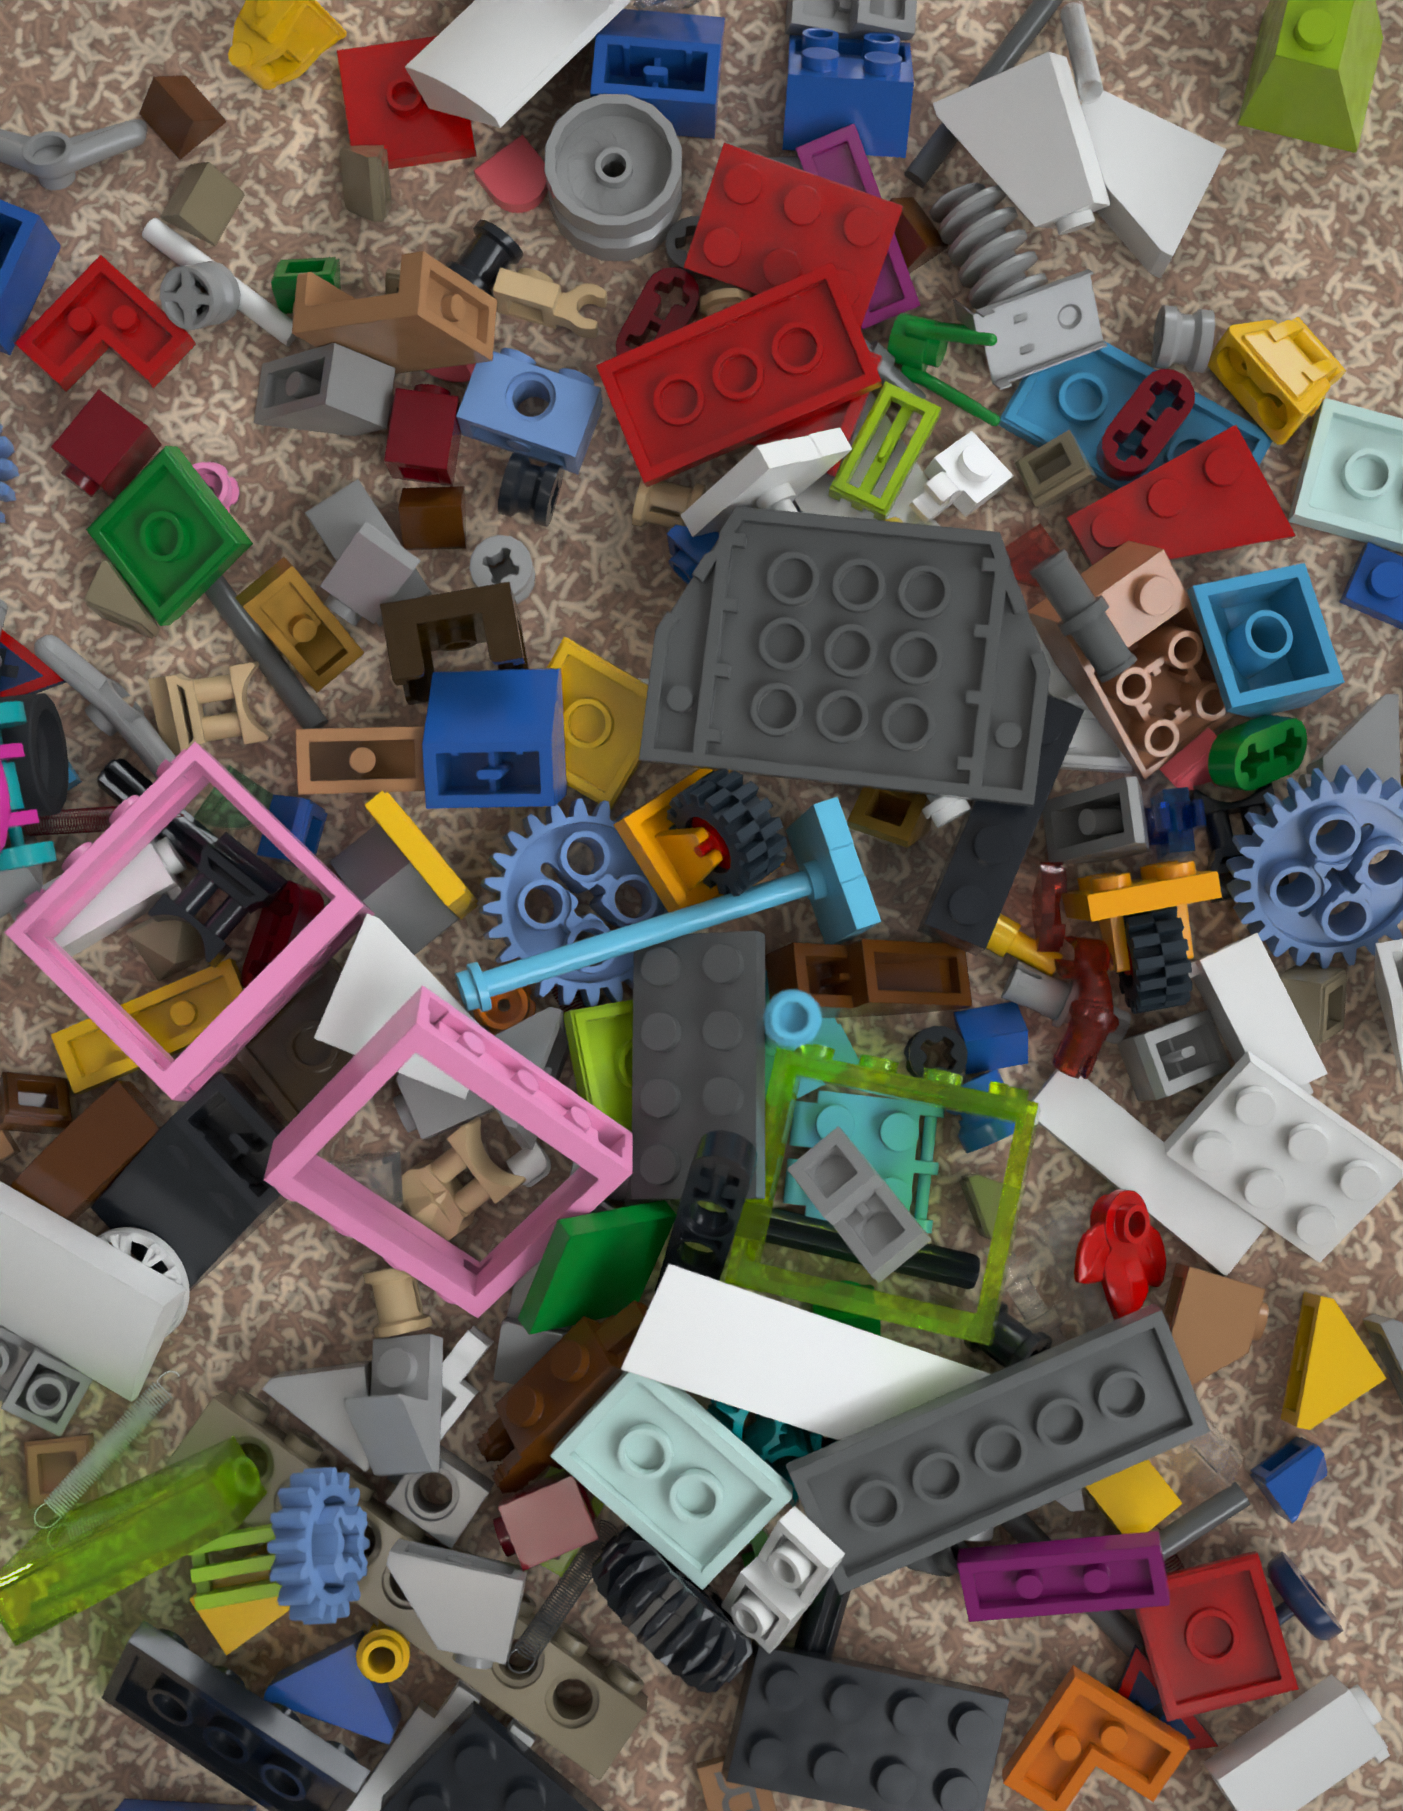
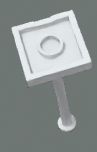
M841 428L757 445L683 512L681 517L692 537L721 530L736 506L798 512L792 502L847 455L852 448ZM926 795L931 804L923 808L922 812L926 819L932 818L936 827L939 828L971 810V807L966 799Z

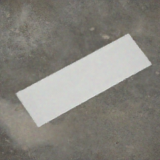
M671 1264L667 1266L621 1367V1370L838 1441L991 1375L987 1372Z

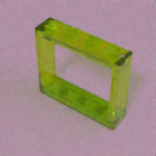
M814 1043L813 1045L805 1044L796 1047L795 1052L777 1048L765 1099V1199L745 1200L736 1228L724 1283L984 1345H993L1041 1111L1039 1103L1027 1101L1029 1090L1011 1087L1005 1083L990 1082L988 1092L962 1087L963 1076L948 1071L925 1068L923 1078L898 1074L899 1063L881 1057L861 1054L859 1063L856 1065L833 1060L835 1049ZM801 1078L1015 1124L976 1313L760 1263Z

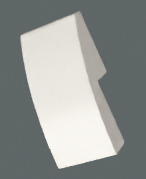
M794 1506L777 1522L758 1556L740 1572L721 1607L732 1617L735 1625L744 1635L755 1639L770 1654L815 1599L845 1553Z

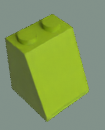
M1270 0L1263 13L1237 125L1356 153L1383 41L1376 0Z

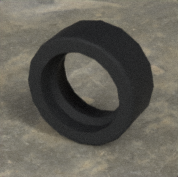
M45 693L0 697V703L23 701L27 723L0 729L3 744L22 743L24 749V757L7 761L15 762L25 809L18 810V812L36 809L38 816H50L60 813L67 798L69 762L66 738L61 718L54 702Z

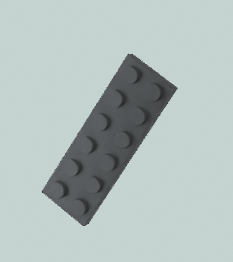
M1153 1303L785 1465L808 1519L845 1553L832 1573L838 1592L842 1595L1210 1432V1429L1162 1309Z

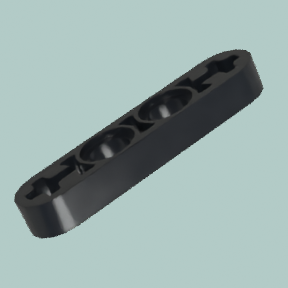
M718 1130L703 1135L699 1140L682 1193L655 1293L668 1264L720 1281L757 1164V1151L754 1145L745 1137L734 1132ZM717 1163L730 1167L727 1178L714 1174ZM696 1202H711L722 1207L726 1212L710 1211L701 1207ZM684 1242L701 1244L713 1252L698 1251L689 1247Z

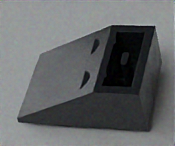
M219 1072L163 1125L90 1208L110 1230L120 1227H134L151 1232L164 1240L180 1258L185 1268L189 1290L191 1291L288 1200L275 1187L264 1181L273 1140L285 1127L236 1074ZM132 1242L131 1253L139 1261H143L148 1248L139 1243ZM162 1260L151 1267L161 1274L168 1271Z

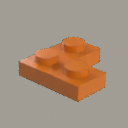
M1073 1665L1003 1768V1784L1046 1811H1066L1097 1766L1154 1802L1190 1747L1185 1735Z

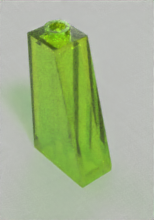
M232 1436L64 1513L65 1516L61 1515L62 1518L52 1527L41 1528L0 1568V1622L13 1644L17 1646L38 1636L239 1527L267 1494L260 1481L259 1472L255 1464L246 1457L237 1440ZM57 1516V1517L51 1519V1520H50L45 1526H43V1527L51 1526V1525L54 1524L60 1517Z

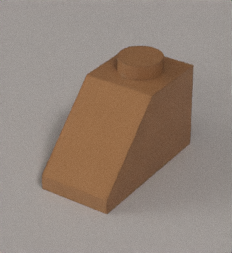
M425 726L295 729L298 795L425 791L422 750Z
M1176 1263L1163 1313L1190 1382L1193 1385L1249 1353L1252 1340H1260L1264 1333L1269 1308L1268 1304L1263 1302L1266 1291L1264 1288Z

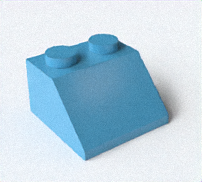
M1305 563L1194 585L1187 590L1226 712L1249 718H1257L1262 715L1301 708L1310 705L1345 683Z

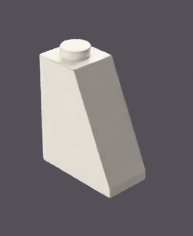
M1046 52L933 103L936 116L1035 227H1057L1059 235L1068 234L1095 223L1093 212L1111 205L1067 57Z
M1103 90L1102 96L1097 101L1091 104L1082 103L1081 105L1111 204L1097 210V212L1150 274L1161 279L1226 149Z
M367 913L314 1039L356 1055L422 985L475 1023L477 1022L379 918ZM417 1053L397 1071L462 1099L466 1098L469 1091L468 1088Z

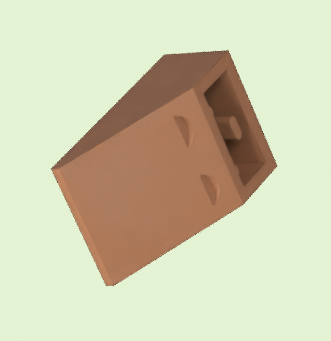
M1128 540L1081 573L1094 596L1102 595L1108 603L1109 608L1105 613L1130 652L1137 658V661L1128 669L1102 683L1098 678L1097 672L1072 635L1064 636L1058 628L1057 624L1061 621V618L1048 598H1045L1028 610V614L1057 667L1139 777L1146 779L1208 727L1213 731L1236 714L1226 712L1190 599L1164 549Z

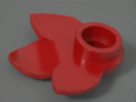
M1118 1189L1110 1194L1101 1196L1093 1205L1090 1214V1228L1083 1233L1079 1240L1074 1266V1281L1076 1283L1092 1284L1101 1281L1114 1320H1117L1139 1310L1143 1306L1149 1291L1148 1286L1160 1287L1162 1285L1167 1264L1162 1237L1150 1225V1217L1143 1198L1135 1191Z

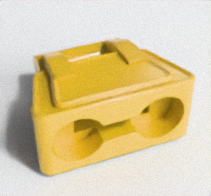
M245 0L234 24L232 46L228 51V58L233 66L263 90H271L278 85L300 77L323 52L339 40L345 38L347 32L316 0Z
M1299 317L1279 324L1274 320L1267 319L1231 325L1211 352L1207 365L1277 445L1285 444L1309 415L1313 416L1325 399L1330 386L1337 382L1346 372V369Z

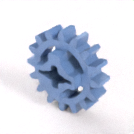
M336 1467L304 1469L303 1473L291 1474L290 1488H280L278 1492L282 1509L278 1513H271L270 1517L271 1528L275 1534V1540L267 1543V1551L275 1554V1560L271 1566L272 1571L269 1574L270 1580L277 1581L279 1585H282L277 1599L279 1606L290 1605L289 1619L292 1621H303V1625L336 1623L337 1618H347L350 1615L349 1601H359L361 1596L357 1581H360L363 1576H367L368 1562L364 1555V1550L370 1547L369 1539L364 1537V1531L368 1524L367 1513L360 1506H357L360 1497L359 1488H349L350 1475L347 1472L337 1473Z

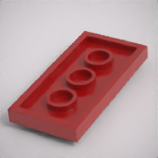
M833 262L596 365L646 487L882 387L881 378Z

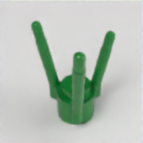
M900 313L892 327L887 351L895 357L894 363L902 365L901 372L913 383L922 385L972 416L981 419L991 426L999 425L1000 417L926 372L928 366L938 368L941 365L948 342L994 346L997 343V336L993 333L970 330L964 324L940 322L925 317L921 318Z

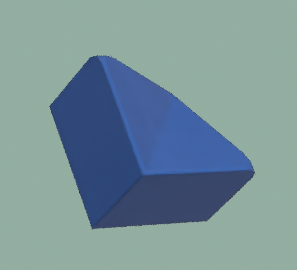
M1297 1436L1250 1470L1252 1472L1250 1474L1251 1478L1275 1512L1291 1524L1297 1520L1310 1488L1326 1477L1328 1473L1325 1455L1320 1447Z

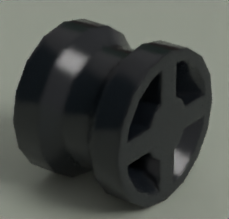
M512 453L501 483L498 513L509 517L517 513L531 516L535 524L549 526L562 485L563 466L555 463H548L543 467L530 463L526 455Z

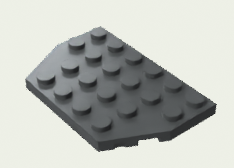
M736 506L720 530L719 538L711 551L703 556L693 571V578L671 612H666L655 629L639 760L648 763L708 770L727 768L728 772L735 770L743 774L1034 807L1050 669L1044 652L1041 650L1027 611L1028 608L1020 586L1017 584L1000 532Z

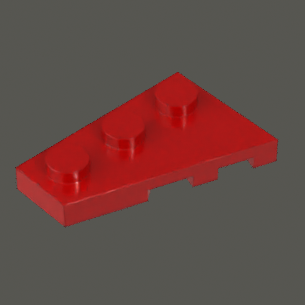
M1237 425L1228 428L1065 519L1089 567L1128 540L1164 549L1169 560L1206 553L1223 552L1260 543L1277 542L1292 539L1296 536Z

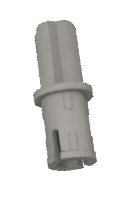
M1019 960L1015 963L1001 995V998L1025 1006L1052 1019V1026L1056 1028L1061 1027L1063 1022L1113 1044H1119L1122 1041L1131 1021V1015L1128 1012L1079 991L1078 981L1072 979L1070 983L1042 973Z

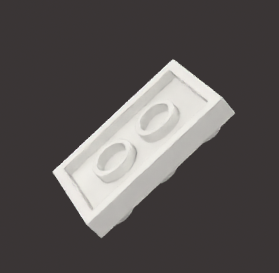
M1247 1051L1164 1142L1165 1154L1319 1263L1403 1178V1161L1250 1051Z

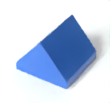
M273 794L269 811L316 856L327 817L325 809L309 799ZM262 833L257 856L296 867Z
M1007 1002L953 1012L956 1031L964 1040L968 1051L967 1063L964 1068L965 1075L990 1071L996 1068L1028 1064V1029L1018 1004Z

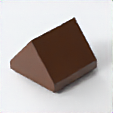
M186 75L153 77L139 112L142 119L179 160L226 123L224 117Z
M914 197L891 198V202L903 206L894 233L910 274L946 250L949 245L942 242L937 228Z
M464 486L402 488L398 512L404 549H466Z
M14 1072L1 1073L0 1130L60 1134L72 1123L67 1078Z

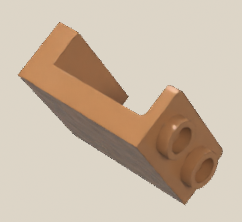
M424 251L402 254L398 293L355 299L312 272L298 274L293 305L292 334L317 348L331 343L339 344L396 368L395 374L489 362L493 359L497 299Z

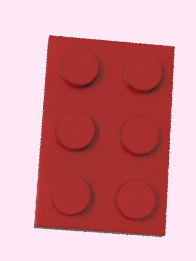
M724 143L683 268L760 294L833 262L861 329L903 206Z

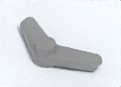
M133 119L71 138L56 131L42 132L30 137L0 129V162L37 176L40 185L45 189L61 190L74 182L76 171L142 145L147 136V124L141 119Z
M44 635L37 639L34 644L36 656L90 702L85 708V712L90 720L109 736H113L118 731L158 779L156 771L165 759L171 762L176 756L144 716L145 713L136 702L133 708L129 706L122 698L130 695L119 683L107 678L58 637Z

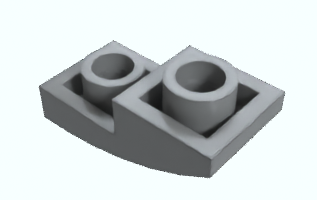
M0 1325V1401L3 1402L1 1409L61 1437L93 1379Z

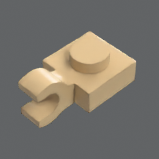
M500 268L493 288L494 298L497 299V312L554 329L557 328V325L563 326L584 338L597 337L598 322L582 317L578 313L579 310L587 304L606 308L608 302L607 291L598 285L590 283L581 284L571 291L563 293L561 292L560 285L554 283L548 275L530 268H520L518 273Z

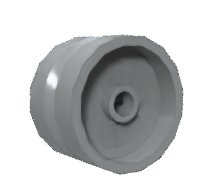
M600 94L576 103L556 121L545 145V178L548 187L550 210L559 232L578 251L601 261H630L653 252L666 240L668 231L678 221L682 212V147L672 123L654 105L628 94Z

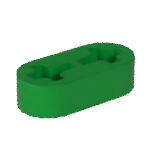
M1269 714L1223 731L1217 736L1209 752L1208 770L1213 783L1219 787L1252 791L1292 774L1301 765L1307 750L1308 739L1303 722L1297 718Z

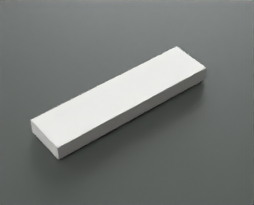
M1063 1061L1022 1110L1116 1189L1137 1192L1143 1198L1149 1216L1221 1276L1227 1277L1266 1228L1264 1224L1167 1156L1165 1154L1164 1142L1066 1061Z

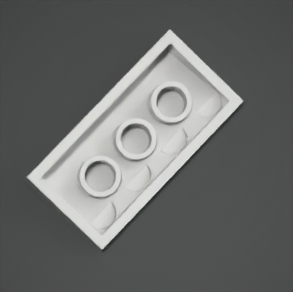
M475 0L411 60L405 68L430 109L501 128L632 0Z
M0 1181V1325L127 1400L134 1401L143 1387L187 1288L163 1276L154 1269L145 1266L142 1262L121 1252L109 1243Z

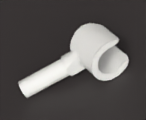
M537 1141L532 1150L521 1147L522 1150L506 1161L514 1175L526 1178L522 1185L528 1188L547 1176L551 1170L550 1159Z

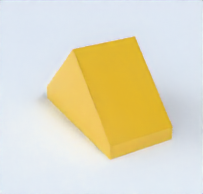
M1304 1292L1281 1420L1297 1428L1311 1430L1387 1378L1336 1301L1329 1297Z

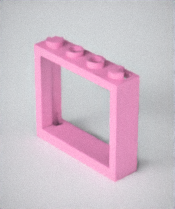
M196 742L187 750L184 748L171 762L165 759L156 771L158 779L140 797L133 795L124 800L109 818L111 826L94 843L86 842L77 847L63 862L62 870L64 873L46 891L41 889L40 892L35 891L24 900L28 906L4 932L172 1100L188 1102L251 1041L359 931L367 913L372 916L375 914L222 764ZM211 783L299 868L331 902L174 1059L54 938Z
M422 985L273 1140L264 1181L275 1187L284 1198L300 1203L328 1221L340 1234L354 1238L382 1256L394 1269L405 1271L433 1289L444 1301L456 1304L476 1318H479L542 1259L558 1219L590 1214L633 1173V1133ZM415 1053L580 1166L481 1262L316 1155Z

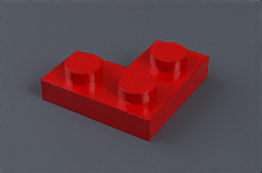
M102 255L14 343L25 356L65 392L108 349L112 350L152 388H155L196 345L190 334L170 321L160 307Z

